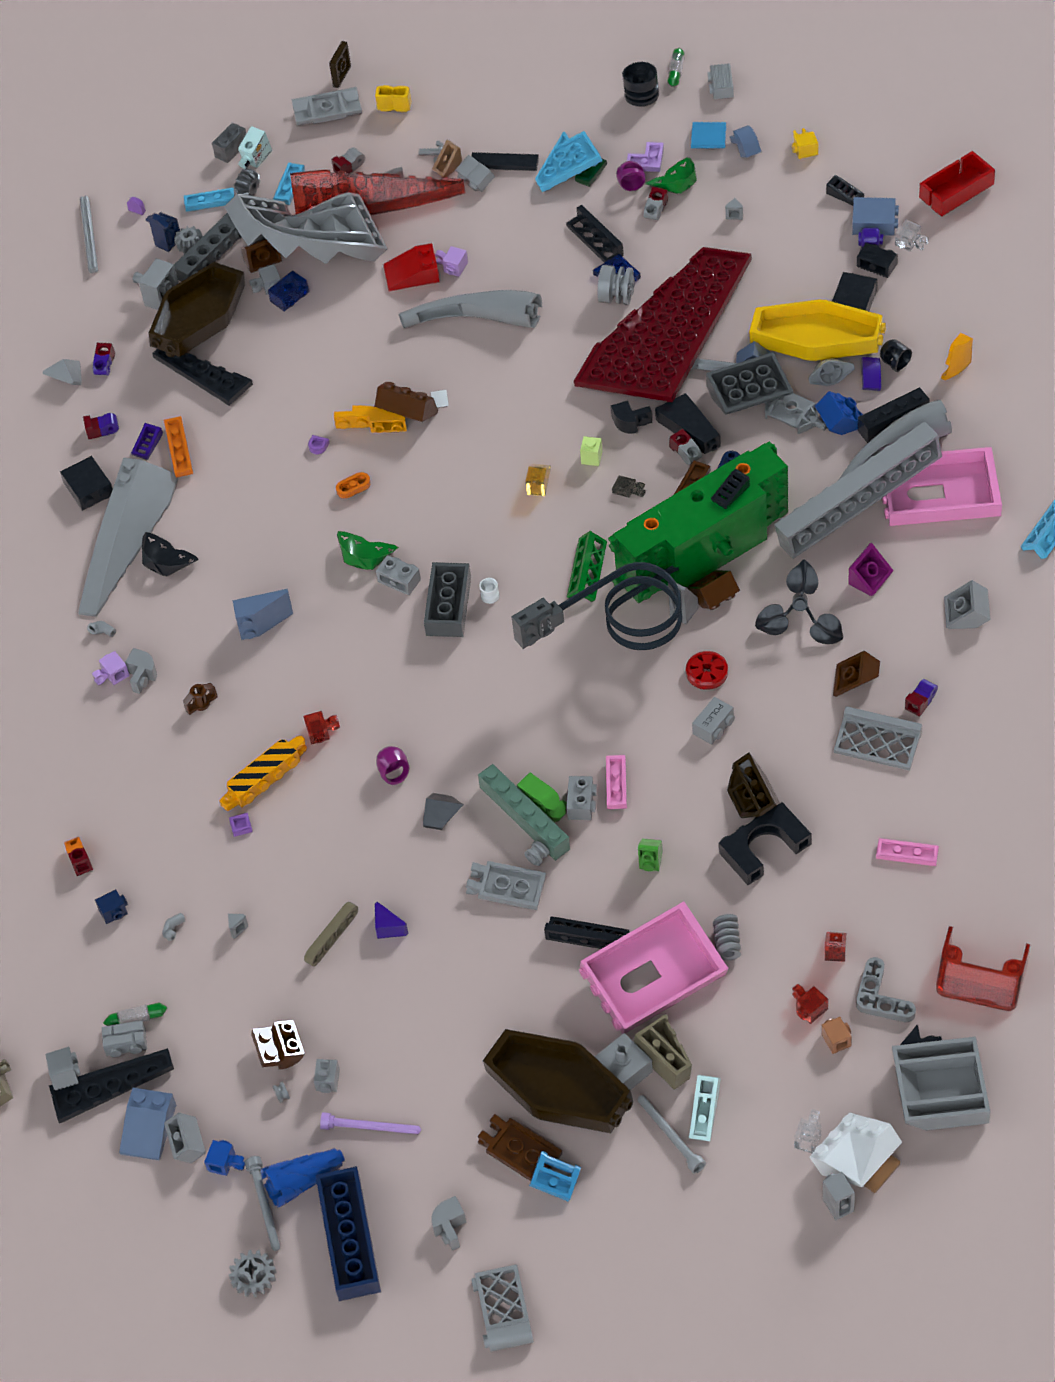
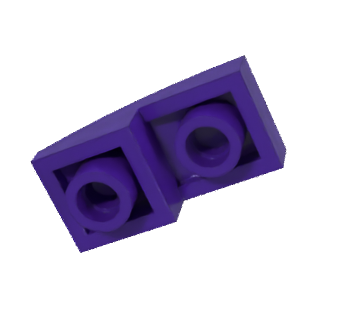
M862 357V390H881L880 358Z

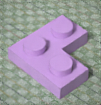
M647 142L645 154L628 153L627 161L637 162L641 165L643 171L660 172L664 143Z

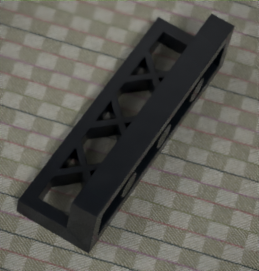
M583 205L576 208L577 216L566 222V226L606 265L624 256L623 243ZM580 222L583 226L575 227L574 224ZM584 232L592 233L593 237H585ZM594 242L602 243L603 247H595ZM604 252H610L614 255L607 258Z
M553 916L550 917L549 923H546L544 928L546 940L602 949L623 937L621 935L625 936L630 933L629 929Z

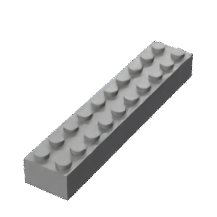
M923 422L906 435L901 436L890 446H886L877 455L870 457L868 461L854 468L852 472L841 477L836 483L826 487L820 494L810 498L808 502L794 509L792 513L781 518L774 524L780 546L792 559L796 558L940 459L942 453L938 434L926 422Z

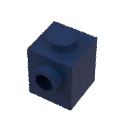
M116 889L95 899L97 908L106 924L119 920L128 914L125 907L128 905L124 895L120 896Z

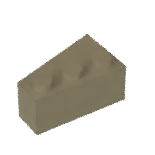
M664 1014L636 1033L634 1043L652 1059L653 1069L675 1090L690 1079L692 1064L682 1044L680 1045L676 1032L668 1021L667 1014Z

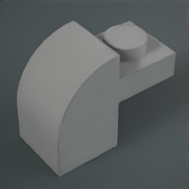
M133 648L125 664L129 674L133 675L130 680L132 690L140 694L142 689L147 686L148 679L156 680L157 671L150 654Z
M454 1196L441 1202L434 1209L432 1226L435 1237L441 1235L444 1244H449L452 1251L459 1248V1240L453 1228L466 1223V1218L459 1201Z

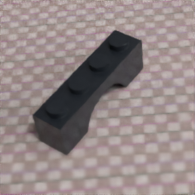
M919 387L859 416L858 432L868 443L895 420L922 405L930 403V399Z

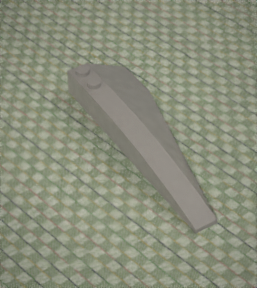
M123 458L95 544L78 611L79 615L97 617L107 602L108 595L111 591L115 590L116 583L126 573L127 566L132 564L141 550L143 535L145 532L152 533L154 525L157 521H160L162 513L170 506L179 478L175 477V473L141 459Z

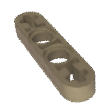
M346 902L305 953L304 961L306 963L316 966L354 920L358 913V906L351 902Z

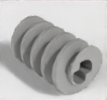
M733 914L718 916L713 921L715 948L721 958L726 961L734 960L741 956L739 952L741 949L739 944L740 938L738 937L739 930H737L739 928L737 923L738 917Z

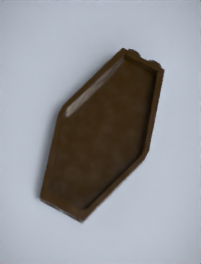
M213 262L169 289L162 299L148 332L150 346L165 351L168 357L175 355L180 357L225 329L231 322L245 287L244 272Z
M505 1029L483 1059L486 1072L533 1117L539 1120L612 1133L614 1128L620 1125L625 1112L629 1111L633 1105L631 1090L583 1045L574 1041Z

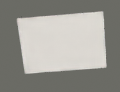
M446 390L431 392V397L434 398L437 408L449 406Z

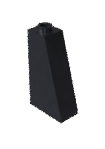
M686 393L675 398L673 403L666 402L655 408V418L658 423L674 434L684 429L702 453L707 454L720 447V434Z

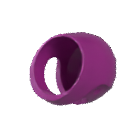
M626 161L617 168V181L624 190L636 191L644 185L646 175L641 165L637 162Z
M388 746L377 754V769L385 782L390 785H397L406 779L409 773V763L402 749ZM401 766L403 767V772L397 778L389 779L386 777V774L399 769Z

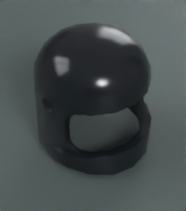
M895 339L885 342L880 350L881 360L890 365L895 372H899L907 366L912 357V350Z

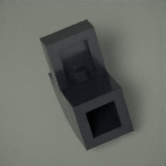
M628 400L611 405V416L614 424L624 433H638L637 427L653 423L650 406L632 411Z

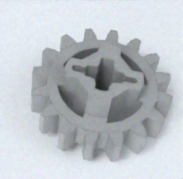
M249 1250L247 1256L240 1253L241 1259L235 1258V1266H230L232 1273L229 1274V1278L232 1281L233 1288H236L239 1294L244 1291L246 1297L250 1293L257 1297L258 1291L265 1294L264 1288L271 1289L270 1281L276 1280L274 1275L276 1268L273 1260L269 1259L267 1253L261 1256L260 1250H257L255 1254H252V1251ZM252 1269H254L253 1279L251 1277Z

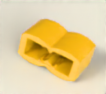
M387 85L376 87L377 110L385 112L392 110L398 112L410 111L411 95L409 87H391Z

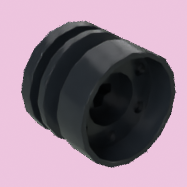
M641 61L629 64L624 68L622 75L625 100L629 104L639 107L654 103L659 97L656 67L649 62Z

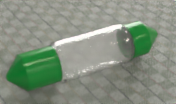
M681 48L674 49L671 56L667 81L670 86H677L682 74L684 51Z
M158 1002L117 1011V1013L109 1014L103 1024L111 1026L141 1020L143 1022L149 1021L150 1019L163 1016L167 1006Z

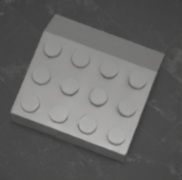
M976 1037L892 1046L906 1124L923 1130H935L989 1123L990 1107Z

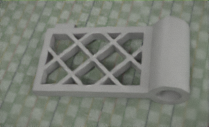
M517 1264L475 1273V1278H471L474 1292H479L487 1332L486 1335H483L485 1348L490 1347L492 1352L533 1343ZM514 1272L515 1278L511 1283L502 1280L505 1274ZM491 1278L495 1281L487 1288L481 1284L480 1279ZM498 1283L507 1287L502 1295L493 1291ZM511 1290L519 1294L515 1302L506 1298ZM489 1295L498 1299L493 1307L485 1303ZM502 1302L511 1306L506 1314L497 1310ZM514 1309H517L523 1313L524 1318L513 1319L509 1316ZM494 1313L502 1317L499 1323L489 1324V1319Z

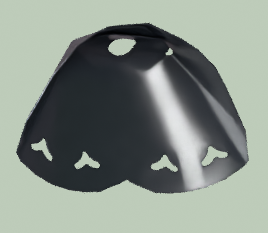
M145 532L142 537V564L162 576H169L199 560L195 555L185 550L174 549L170 542L153 533Z

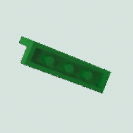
M592 531L587 532L578 539L567 598H571L584 590L585 585L588 584L590 586L600 580L607 541ZM594 541L600 544L599 550H597ZM591 555H594L597 561L596 565H594ZM590 569L594 575V579L592 580L588 574V570ZM597 590L586 596L585 599L594 602Z

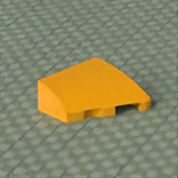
M960 333L951 343L945 362L949 367L942 374L941 379L948 380L956 376L971 363L973 338Z

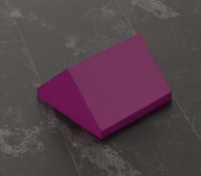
M869 543L849 567L848 584L869 596H873L894 570L873 543Z

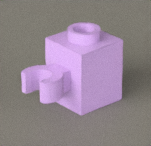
M451 246L447 254L441 250H437L435 253V257H438L436 263L443 264L444 273L460 277L468 264L466 250Z
M115 651L99 660L101 670H96L92 673L97 685L104 683L107 678L115 685L129 677L126 664Z

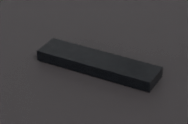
M472 152L471 157L488 169L537 171L539 154Z

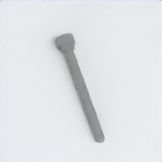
M639 1096L638 1102L685 1156L688 1163L687 1166L692 1173L700 1172L706 1166L705 1160L700 1155L691 1152L645 1096Z
M253 1156L246 1159L244 1163L246 1170L253 1176L272 1250L278 1251L280 1244L260 1173L263 1164L261 1157Z

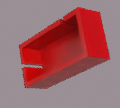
M971 151L961 157L960 161L956 160L920 182L919 198L928 206L931 205V208L942 217L994 185L995 169L974 151Z

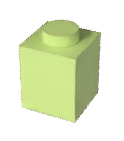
M584 436L580 448L581 464L599 466L603 453L602 439Z

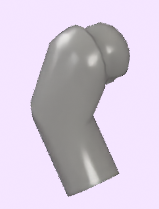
M104 621L93 622L87 626V630L91 634L105 633L110 637L116 634V629Z
M182 913L166 920L162 934L167 940L175 939V926L185 922V917Z

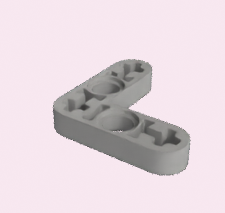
M877 957L870 958L866 963L858 991L857 1009L865 1014L901 1022L912 1021L916 1014V1007L912 1002L878 995L884 974V962ZM874 965H877L878 968L874 976L872 975V968ZM872 981L876 984V987L868 989L865 987V983ZM865 1000L869 1001L867 1006L863 1005ZM888 1003L892 1008L889 1011H884L880 1006ZM895 1006H898L897 1013H895ZM905 1009H909L907 1015L903 1014V1011H905Z

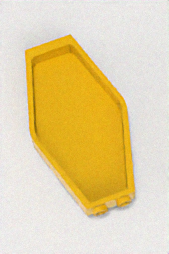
M818 299L755 308L749 330L750 344L755 341L768 350L808 361L878 353L879 345H883L882 333L885 334L886 323H883V315L828 300Z

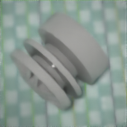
M602 265L598 280V301L611 303L615 295L617 304H620L623 298V303L629 305L635 283L633 268L628 267L625 272L624 267H620L618 274H616L614 266Z

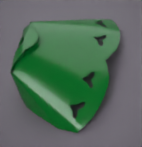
M686 157L669 168L664 176L656 177L645 184L681 194L692 187L697 181L695 165L690 158Z
M337 532L344 563L356 568L373 570L387 555L390 556L399 548L384 542H368L363 537L348 532Z

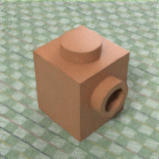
M841 1017L828 1019L824 1024H821V1035L832 1054L851 1047V1029L847 1022L844 1023Z

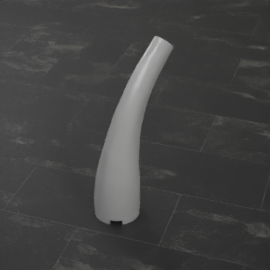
M519 290L469 293L419 305L399 313V318L404 328L437 318L456 316L484 318L534 328L540 319L537 313L538 307L542 308V298L540 294Z
M936 400L922 405L885 428L854 457L841 477L852 472L854 468L862 465L870 457L877 455L886 446H890L901 436L906 435L923 422H926L938 434L939 438L951 434V422L947 420L945 414L947 410L942 401Z

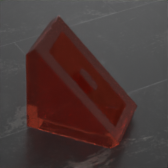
M826 932L825 961L845 962L847 933Z

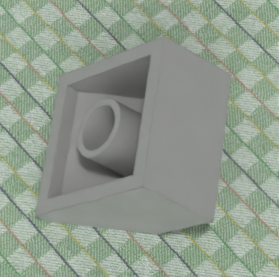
M971 580L944 597L946 628H977L990 620L988 589Z

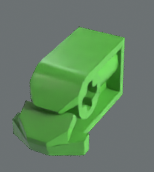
M531 772L517 784V787L554 823L560 821L565 816L567 802L559 800L558 793Z

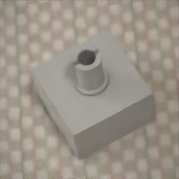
M159 259L154 260L145 274L135 272L133 275V282L138 283L140 286L144 305L156 310L159 309L165 293L179 284L174 264Z
M625 1033L595 1056L630 1090L653 1072L652 1059Z

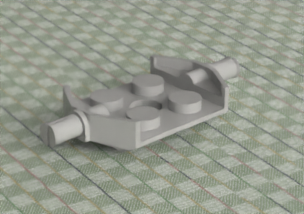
M793 393L765 402V419L769 415L797 428L798 434L813 427H818L824 431L827 428L826 424L819 420L818 411L815 407L816 403ZM792 405L796 407L794 409L787 408Z

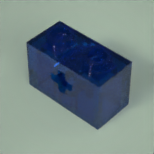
M293 270L268 289L270 302L284 312L309 292L307 280Z

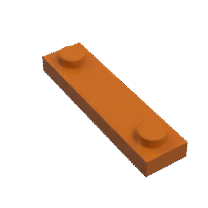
M182 417L165 419L164 424L175 477L193 474Z

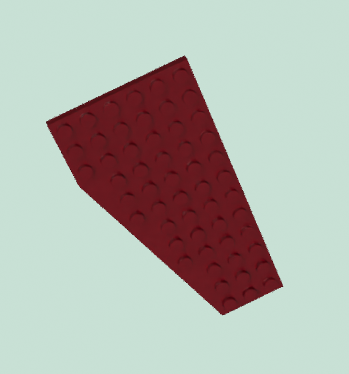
M702 247L689 259V263L674 277L670 276L653 292L654 295L637 310L631 311L601 343L597 342L574 379V385L576 387L673 403L752 260L751 254Z

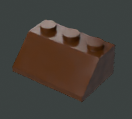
M385 382L377 387L374 407L420 422H424L438 413L434 398L427 396L424 392L411 391V388L399 387L393 382Z

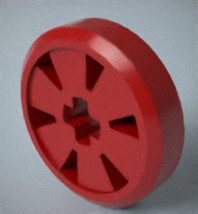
M713 651L698 652L686 664V677L688 681L699 689H715L721 686L728 676V664L725 658Z

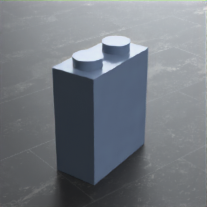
M854 197L852 235H859L863 228H878L880 234L894 236V228L898 229V218H895V216L899 215V205H895L896 198Z

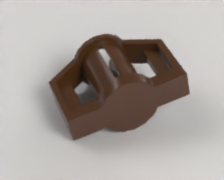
M195 684L190 688L189 694L183 700L185 711L189 715L197 710H206L210 702L218 698L213 684Z

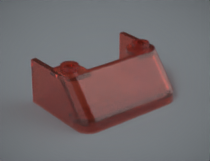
M949 926L936 981L937 993L943 997L999 1010H1014L1018 1004L1029 961L1030 944L1026 943L1022 961L1010 959L1004 963L1002 971L961 962L962 950L952 945L953 927Z

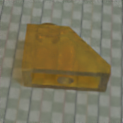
M532 464L528 467L526 477L527 495H546L551 465Z

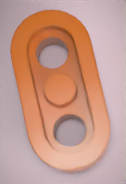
M359 472L341 480L336 485L337 495L340 498L346 499L368 489L371 485L370 477L365 472Z

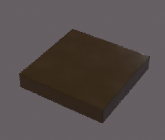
M341 41L329 62L332 84L335 88L340 87L351 68L349 48L346 41Z

